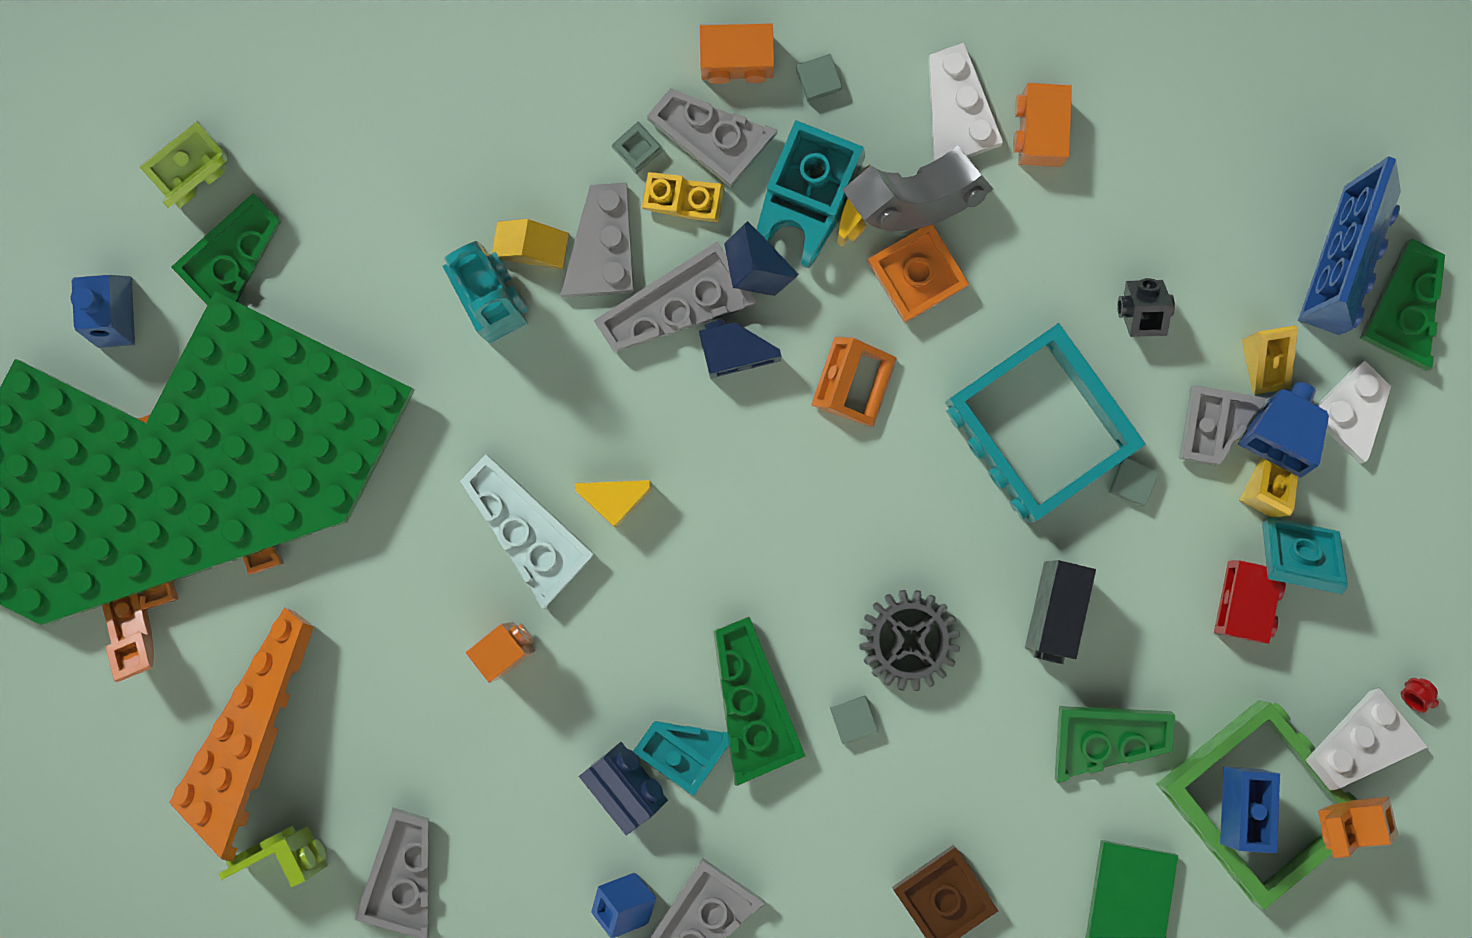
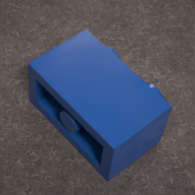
M1223 766L1220 844L1238 851L1277 853L1280 773L1256 768Z

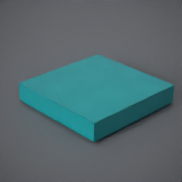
M1270 516L1265 518L1262 529L1268 579L1344 594L1348 587L1340 531Z

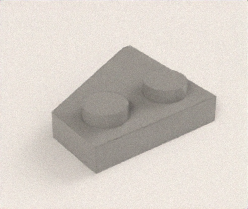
M1196 385L1192 386L1179 459L1214 466L1220 465L1230 452L1232 444L1244 433L1247 428L1246 425L1254 414L1263 407L1266 398Z

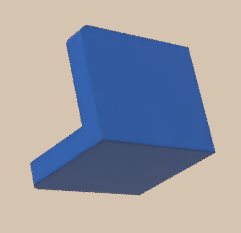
M631 873L598 886L591 913L608 936L616 938L649 923L656 897L636 873Z

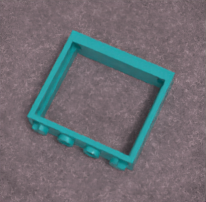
M1060 323L1054 325L945 402L949 408L946 410V413L951 418V423L957 429L960 427L964 429L970 438L967 441V445L978 459L983 457L991 467L988 474L994 484L1000 490L1005 487L1013 499L1010 501L1012 509L1017 511L1022 520L1027 518L1029 523L1038 521L1146 445ZM1044 346H1047L1116 442L1119 449L1038 505L965 401Z

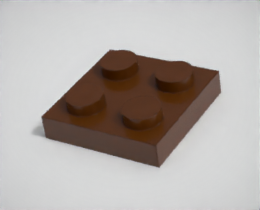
M954 845L892 887L925 938H960L998 912V909Z

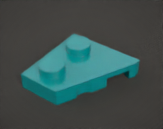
M654 721L633 752L637 757L688 794L694 796L729 746L727 732Z

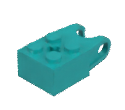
M795 120L767 185V192L756 230L769 242L774 234L783 227L793 226L800 229L805 234L803 255L800 263L803 267L810 268L839 221L848 198L842 189L858 176L865 159L864 147ZM817 167H822L824 175L820 178L812 179L809 171H816Z
M474 241L454 250L444 258L446 264L442 265L476 332L490 344L528 324L523 314L529 310L514 285H507L506 282L512 278L496 252L489 254L481 243Z

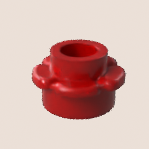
M1410 678L1405 682V688L1401 691V697L1411 709L1419 713H1425L1430 708L1434 709L1438 706V690L1430 681L1423 678Z

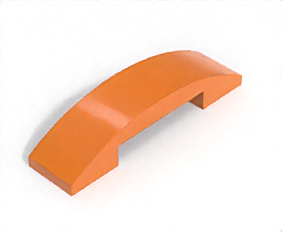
M143 593L127 596L102 606L111 644L105 647L115 682H120L153 668L154 650L148 611L141 610L140 596H143Z

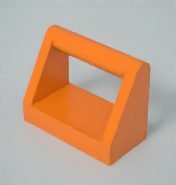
M834 337L811 406L851 421L874 427L897 357L855 338ZM861 355L880 361L863 414L844 406Z

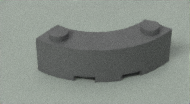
M957 145L939 159L920 167L914 176L902 178L899 173L880 171L870 165L842 190L864 221L871 226L887 231H907L938 223L968 207L979 205L983 202L986 195L993 190V187Z

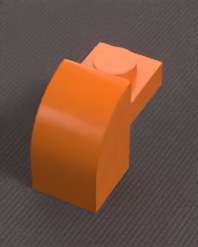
M1390 797L1352 800L1333 804L1318 810L1323 840L1326 849L1332 850L1333 858L1350 857L1358 847L1391 845L1398 836Z

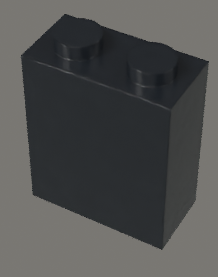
M1061 560L1044 561L1025 648L1035 650L1034 658L1058 664H1064L1065 657L1077 659L1096 569Z

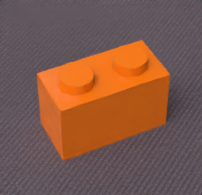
M773 23L700 25L701 80H708L712 84H725L730 82V79H745L748 83H762L767 80L766 78H773Z
M1027 83L1022 94L1016 96L1015 117H1020V131L1016 130L1014 133L1013 152L1019 153L1018 165L1062 167L1067 161L1070 145L1072 85Z
M514 622L502 623L465 653L488 683L501 679L536 650L531 645L535 640L523 624L517 626Z

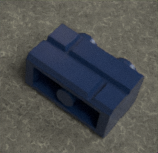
M619 742L578 776L626 836L650 819L668 801L663 794L661 785L656 780L650 778L639 764L637 755L632 750L627 749L622 742Z

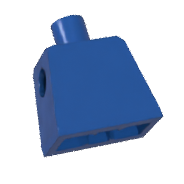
M121 275L74 277L71 281L72 293L70 300L73 305L75 331L98 348L135 345L132 277Z
M1298 382L1294 385L1292 392L1281 389L1267 400L1240 439L1238 445L1301 478L1320 464L1329 414L1326 410L1312 403L1316 389L1310 384Z

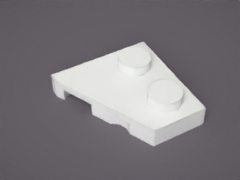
M1365 360L1359 362L1317 404V406L1326 410L1329 414L1326 431L1358 463H1364L1370 457L1391 389V385Z

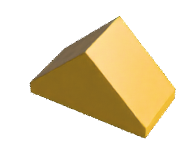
M530 219L499 221L496 226L492 253L496 252L500 260L564 270L570 234Z
M1296 325L1259 331L1242 340L1251 389L1254 395L1291 388L1298 335Z
M1261 457L1239 501L1270 517L1290 516L1295 507L1298 476Z
M650 480L575 483V491L612 526L617 528L652 491V482Z

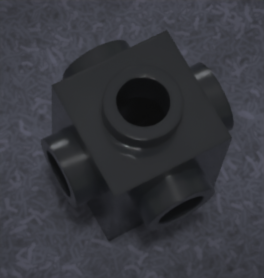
M1151 278L1126 281L1124 296L1118 297L1117 312L1119 318H1124L1130 337L1167 336L1170 318L1175 310L1174 296L1168 294L1164 281Z

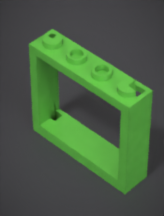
M1258 700L1156 785L1248 899L1256 906L1265 910L1332 855V850L1326 849L1323 836L1318 837L1262 884L1234 849L1220 844L1221 832L1185 788L1267 721L1334 804L1358 799L1350 792L1345 793L1341 788L1329 790L1306 761L1315 750L1314 745L1301 732L1295 733L1287 723L1291 720L1289 715L1279 704Z

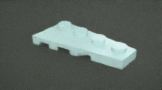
M487 454L460 481L485 521L488 522L503 549L514 562L521 577L532 590L542 609H545L595 556L592 551Z

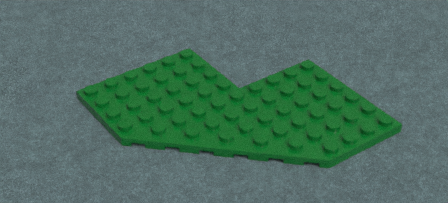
M214 291L147 422L34 366L15 359L0 386V605L39 625H48L77 613H83L110 604L124 597L160 587L168 582L210 570L212 567L262 552V550L304 538L330 527L348 523L415 389Z

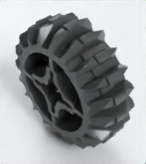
M900 590L898 594L900 602L896 603L894 597L891 594L885 595V601L889 607L884 609L878 602L872 605L874 610L879 613L877 618L865 614L864 620L872 623L873 626L871 630L860 628L859 634L870 636V642L860 643L859 649L872 650V654L866 656L863 661L866 665L877 661L878 665L871 673L877 677L885 670L887 672L883 681L885 685L890 686L894 678L897 677V687L899 690L904 691L907 680H911L913 690L919 691L921 687L920 678H924L925 683L932 687L935 685L934 679L931 676L933 672L943 679L947 676L946 672L940 667L943 662L952 667L955 665V660L946 657L948 650L952 652L960 651V646L949 644V638L960 637V631H948L947 626L955 623L956 618L948 616L942 619L941 615L946 612L948 607L946 604H941L934 610L932 606L935 603V596L929 595L923 604L921 603V591L915 590L912 595V601H908L906 590ZM903 609H917L925 613L926 616L913 626L907 627L901 621H898L893 614ZM884 623H886L893 632L895 640L893 646L888 650L889 652L883 657L879 637ZM935 624L939 635V645L933 657L925 646V637L931 630L930 628ZM897 626L900 630L907 631L909 634H912L913 630L917 631L914 641L922 651V654L907 646L906 650L902 649L901 645L905 640ZM908 654L915 655L926 665L914 671H902L892 667L897 660Z

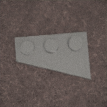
M670 89L647 115L650 123L730 188L733 187L778 132L777 129L767 125L763 127L748 121L746 117L724 112L712 107L707 102Z
M627 183L590 185L560 296L562 298L634 293Z
M393 807L355 920L415 938H428L429 818Z

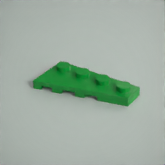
M750 617L714 630V642L734 784L738 786L806 756Z

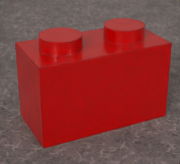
M1241 560L1228 561L1214 633L1256 643L1270 644V639L1276 635L1279 619L1275 614L1278 601H1281L1284 596L1286 583L1268 579L1267 566Z

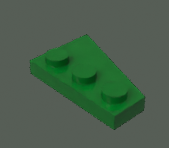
M252 193L174 263L171 268L206 305H208L214 291L237 302L281 221L257 195Z
M1414 239L1406 241L1359 339L1425 371L1431 370L1434 356H1431L1432 340L1436 336L1438 324L1435 322L1437 300L1441 298L1445 254Z
M1059 706L1055 781L1060 783L1080 774L1088 772L1093 774L1104 771V768L1124 762L1130 764L1173 752L1175 714L1172 711Z

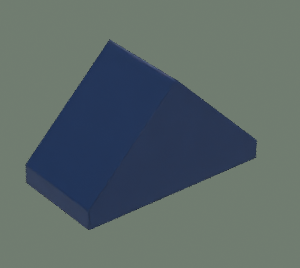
M749 221L724 243L732 287L735 289L776 296L799 275Z

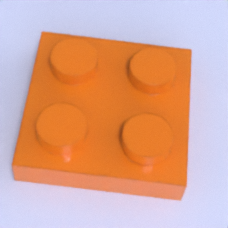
M933 224L918 229L870 257L867 261L904 324L962 291L969 285Z

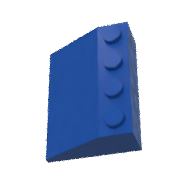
M1388 156L1344 186L1298 321L1337 335L1357 328L1362 321L1365 308L1361 306L1365 294H1368L1375 284L1377 275L1373 271L1376 262L1382 258L1388 246V239L1385 238L1388 227L1395 222L1400 211V205H1397L1401 190L1395 158Z

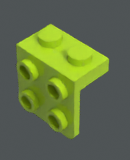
M197 120L140 165L139 168L165 195L162 203L167 208L174 203L181 208L197 195L198 189L196 186L205 180L210 185L226 172L225 169L227 167L224 163H226L228 155Z
M291 826L235 855L233 862L226 860L228 868L218 873L220 880H223L275 853L291 888L326 868L325 859L327 855L324 846L318 839H314L308 826L297 832Z

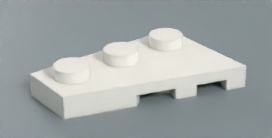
M964 42L930 54L928 63L932 110L933 161L939 159L957 145L969 158L1000 147L1003 143Z
M1378 688L1369 691L1309 755L1306 761L1328 789L1334 790L1340 789L1428 748V746L1383 691Z

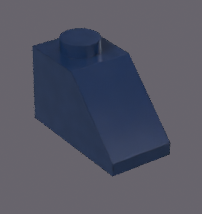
M726 319L716 320L705 324V330L699 331L710 379L781 362L782 355L779 348L735 322L727 324Z

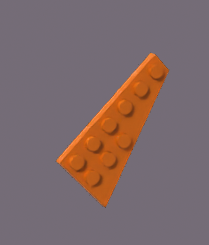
M285 607L278 619L273 623L268 636L259 651L254 655L239 685L235 687L229 702L220 717L215 721L210 734L201 749L194 756L191 766L181 783L175 788L174 794L169 801L171 806L222 860L234 861L238 848L232 845L238 827L246 826L250 812L245 811L250 792L260 785L279 730L273 727L279 708H286L290 698V694L285 693L290 676L300 669L314 628L298 613Z

